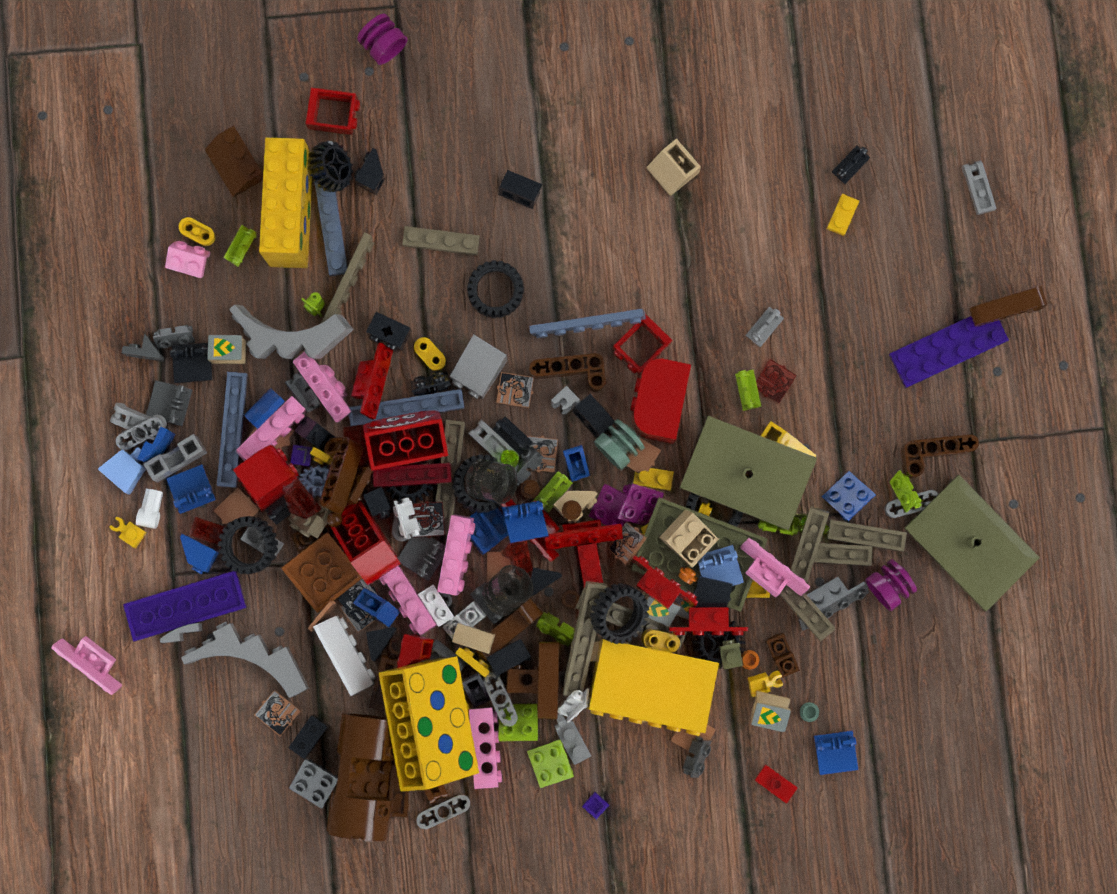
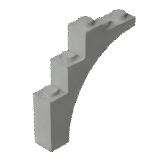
M234 304L229 309L233 314V319L238 324H241L244 328V334L251 339L246 343L250 348L249 352L258 359H266L275 350L282 358L293 359L303 349H305L304 351L308 357L321 359L354 330L344 316L334 314L325 322L310 329L286 332L263 324L252 316L243 305Z
M227 622L216 626L217 630L213 632L215 640L210 638L202 642V647L198 649L195 647L185 651L186 655L181 657L184 664H190L200 659L214 656L241 658L259 665L269 672L281 684L289 698L309 689L289 647L283 648L281 645L273 649V654H270L261 635L255 636V634H251L244 638L245 642H242L233 623L227 624Z

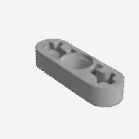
M153 415L121 432L116 437V445L120 449L128 450L157 435L160 427L166 428L167 422L163 416ZM154 422H155V423H157V422L160 423L159 427H158V426H155V427H153L152 429H150V427H149V426H151ZM137 428L144 429L145 437L137 434ZM132 436V439L128 443L122 441L123 438L126 439Z
M928 490L918 493V496H921L922 500L928 498V494L936 497L938 492ZM899 499L888 502L884 510L888 517L897 518L922 511L930 502H921L924 507L921 505V507L914 510L910 509L905 513L903 509L897 510L895 515L889 509L892 508V504L895 507L902 505Z
M489 673L484 678V684L497 715L503 725L513 726L518 720V715L501 678H497L494 673ZM491 679H494L496 681L495 684L498 690L495 691L493 686L490 684ZM498 695L506 696V701L503 704L495 702ZM507 708L511 715V720L509 721L504 719L506 715L503 709Z
M459 794L422 811L417 816V825L421 829H429L466 812L470 807L469 797ZM459 798L466 800L465 808L462 809L459 806L455 808L456 813L453 814L449 802L452 801V805L458 803ZM446 806L449 809V815L447 817L439 816V807ZM434 810L435 816L439 821L435 822V818L429 820V825L421 823L422 815L429 817L433 815L431 811Z

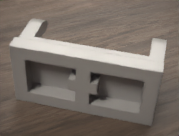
M566 386L551 399V406L556 409L561 404L562 415H565L580 402V399Z

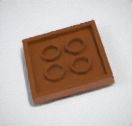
M328 531L281 567L317 613L325 608L330 601H334L362 579L350 563L347 555Z

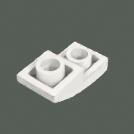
M473 601L446 623L443 629L453 639L457 623L474 627L487 615Z

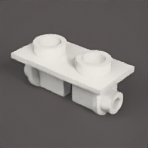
M409 498L402 499V503L394 501L393 511L396 518H399L400 521L398 527L401 536H404L405 539H411L410 534H412V537L420 535L419 531L421 530L417 518L409 519V516L415 514L412 501Z
M434 585L417 594L438 627L454 618Z
M589 688L584 692L580 690L573 691L566 700L558 705V713L567 716V723L574 717H577L584 708L588 707L590 702L588 697Z

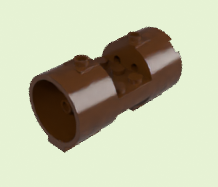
M342 713L337 748L338 754H341L337 789L331 793L327 823L328 834L345 839L386 841L392 799L387 798V791L389 788L391 761H395L387 717Z

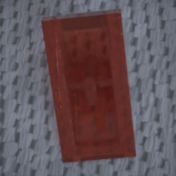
M299 479L282 489L290 513L307 520L321 511L322 508Z
M195 517L189 535L218 545V542L221 541L219 536L223 533L222 530L225 526Z

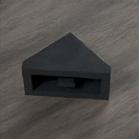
M533 567L528 596L531 598L562 577L561 573Z
M390 627L366 632L371 660L374 662L378 660L390 639L398 630L397 628Z
M479 672L462 680L463 687L474 708L491 701Z

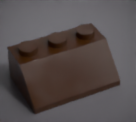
M234 125L218 134L205 148L207 155L233 198L263 181L262 171Z

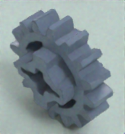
M317 465L315 468L310 466V470H303V474L299 475L301 492H305L306 496L312 494V498H315L317 495L321 498L330 470L327 469V465L323 468H320V465Z

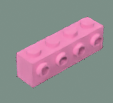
M291 396L236 450V453L245 461L268 445H274L275 447L278 444L276 441L281 436L284 438L292 430L290 427L294 423L298 424L304 419L306 409Z
M456 514L451 515L437 592L456 596L463 591L465 584L463 575L468 568L467 554H470L472 547L470 538L475 530L474 518Z
M400 566L379 578L383 585L387 584L390 588L388 593L394 602L397 600L401 605L398 609L403 617L406 618L408 616L412 622L409 626L414 634L419 633L422 636L437 626Z

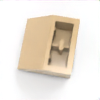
M675 139L646 168L664 190L672 196L699 174L701 166L678 139Z
M567 491L554 504L553 508L569 524L572 521L576 523L583 516L584 513L582 511L586 507L588 509L592 508L597 502L598 493L596 491ZM567 501H576L581 506V514L575 520H568L562 514V507Z
M686 509L659 537L692 568L719 540L694 513Z

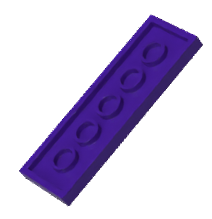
M972 316L900 348L890 353L889 356L904 387L908 388L1009 341L999 320L975 327Z
M234 571L123 604L133 642L247 608L238 574Z

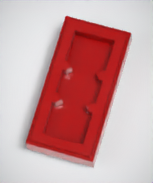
M766 764L754 779V781L786 804L798 788Z

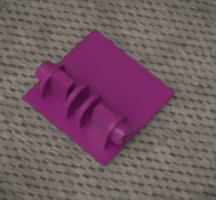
M634 483L625 485L623 492L626 494V498L617 518L643 526L648 524L659 497H663L664 492Z
M604 484L589 517L600 520L605 525L621 524L623 527L626 521L618 519L617 515L626 498V494Z

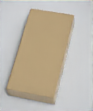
M457 623L452 642L489 654L495 634Z

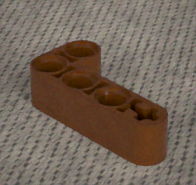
M1039 286L973 306L969 310L975 327L1025 312H1035L1045 308L1048 304L1043 288Z
M597 353L536 359L529 365L530 375L535 379L587 374L588 386L594 392L601 391L606 382L604 361L602 356ZM592 359H597L600 365L594 368L591 367L589 362ZM573 361H578L581 367L575 370L571 368L570 364ZM554 363L562 365V369L558 372L553 371L551 367ZM546 364H548L549 373H546V369H542L546 368ZM536 365H539L541 368L540 373H536V370L532 369H535ZM594 378H600L602 384L594 386L591 381Z
M968 434L909 441L901 448L904 474L909 478H916L924 472L923 458L968 454L978 448L979 440L976 436ZM947 441L953 444L952 451L947 450L945 446ZM966 441L972 444V446L970 447L968 445L960 447V444L965 443ZM927 443L934 446L933 453L927 451ZM908 445H911L915 448L916 451L914 455L908 453ZM911 464L917 466V474H913L910 471Z
M348 437L332 438L326 443L324 449L326 454L333 457V461L320 498V505L336 514H340L346 507L363 453V447Z
M530 598L489 632L495 634L489 654L478 650L475 651L485 662L488 656L499 651L543 615L542 611Z
M539 642L538 719H558L559 642Z

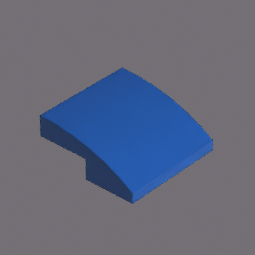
M270 388L244 416L258 429L285 401Z
M160 427L153 444L145 441L137 459L146 463L157 455H162L176 434Z
M498 508L487 513L475 512L470 516L474 518L473 523H475L474 534H471L470 540L482 556L508 536L504 515Z

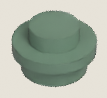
M807 702L801 706L799 713L804 721L813 722L819 716V708L814 703Z

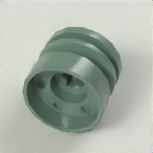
M616 419L613 423L618 430L609 426L608 429L612 436L609 437L602 433L593 442L601 453L615 467L622 471L630 463V459L626 454L629 452L631 455L637 456L638 453L634 446L639 451H642L645 446L631 427Z

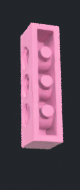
M493 707L469 709L470 726L479 773L473 775L474 789L498 787V782H502L501 770L497 771V763L501 762L500 751H496V743H499V733L494 730V723H498L497 712L493 711ZM483 722L490 726L489 732L485 734L479 731V725ZM483 742L491 745L489 753L481 751L480 745ZM484 762L492 764L493 770L491 772L485 773L482 770Z

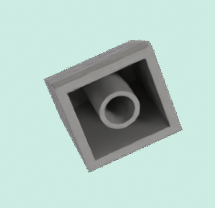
M473 335L450 375V378L453 380L452 384L460 389L462 387L469 390L468 394L476 399L478 397L483 399L506 364L507 355L476 335Z

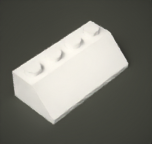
M334 616L313 626L350 696H354L375 684L374 680L376 677L371 668H366L364 664L367 662L362 652L358 653L355 647L357 642L352 634L348 635L346 631L348 626L343 617Z

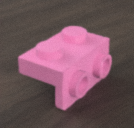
M183 241L173 242L168 247L165 268L202 278L204 276L206 259L210 256V251H206L205 248L200 246H189Z

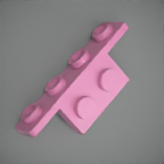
M305 351L293 360V364L335 422H340L351 413V409L343 400L347 396L345 386L340 381H337L334 377V371L329 366L318 365L315 359L307 356Z
M748 538L740 546L744 552L754 559L745 574L774 597H777L786 585L800 596L810 588L804 579L790 571L789 567L780 563L771 553L760 547L756 541Z
M87 636L82 638L77 648H74L64 639H60L52 645L51 649L71 663L74 668L85 674L88 679L98 684L105 692L113 695L122 687L120 682L108 674L116 659Z

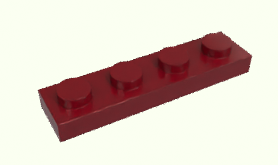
M451 463L394 466L373 470L374 488L452 483Z

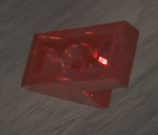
M527 540L509 543L501 553L502 556L510 559L513 576L519 578L533 570Z

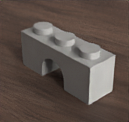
M193 434L179 442L178 446L172 451L163 455L159 454L144 463L143 465L152 480L158 483L207 454L198 436Z

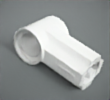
M146 488L142 507L138 510L136 516V525L153 529L157 528L160 520L159 509L163 492Z

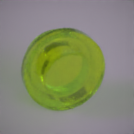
M505 450L500 455V462L504 467L512 469L518 465L519 456L514 450Z

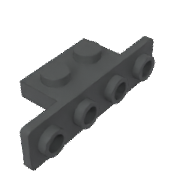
M836 577L810 592L807 596L828 619L840 609L843 610L854 601L863 599L869 591L865 581L847 590L840 578ZM801 619L798 620L803 631L809 629Z

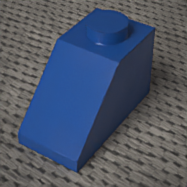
M181 534L180 539L187 562L193 566L191 569L200 574L203 571L209 573L219 552L187 535Z
M363 588L353 602L354 605L387 627L391 626L400 613L388 601L366 588Z

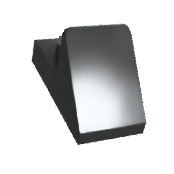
M144 334L142 348L137 344H129V346H123L122 354L128 357L164 361V357L146 334Z

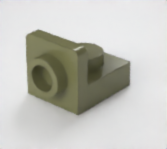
M734 640L723 641V646H719L723 670L743 666L739 648L740 643H735Z

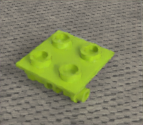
M513 704L518 715V720L513 726H505L499 719V741H538L537 704ZM507 708L503 709L506 715L504 719L511 720V715Z
M561 739L527 751L540 788L574 777Z

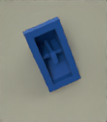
M582 445L563 451L572 482L590 476Z

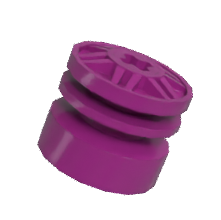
M384 13L369 21L357 37V41L363 45L365 50H371L370 56L378 65L392 60L400 53L408 41L405 34L399 28H394V22Z
M890 559L887 562V566L883 565L881 567L884 576L874 572L865 579V582L877 600L887 610L892 611L901 604L898 594L907 599L910 597L908 592L914 594L917 591V587L909 573L896 561Z

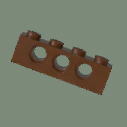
M516 665L508 670L507 693L538 694L539 666H531L530 670L523 669L524 665ZM562 667L558 669V694H562L563 685L560 683V679L566 674V671H562ZM524 674L532 676L533 681L530 685L522 683L521 678Z

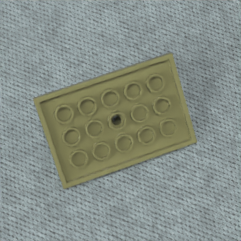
M708 416L680 488L789 530L817 458ZM751 470L752 475L749 477L745 476L746 471Z
M957 475L904 528L984 611H987L1040 558L960 475Z
M659 497L644 535L646 540L640 547L637 557H644L649 562L648 565L653 569L657 567L665 573L664 577L668 580H675L681 585V589L694 594L693 591L696 589L698 579L690 585L684 582L678 575L682 567H689L696 572L695 576L699 578L701 573L698 563L692 568L659 538L685 509L694 513L719 539L707 552L731 545L736 550L744 583L732 586L730 593L731 601L728 602L727 607L741 612L753 581L745 573L754 559L744 552L740 546L750 538L764 549L768 539ZM633 564L632 571L643 575L646 573L640 567Z

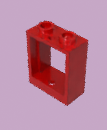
M311 88L305 124L310 130L352 135L353 129L356 130L357 128L355 114L360 109V100H358L356 93ZM320 99L351 103L347 126L317 123Z
M646 314V319L641 320V323L635 324L613 346V354L620 361L623 359L628 364L627 368L635 374L637 372L639 375L642 374L645 366L650 361L657 359L673 341ZM643 326L662 346L640 367L621 347Z

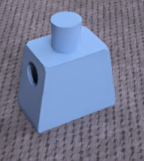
M137 447L131 454L122 449L99 467L98 470L124 493L130 495L146 470L140 463V460L137 459L142 449Z

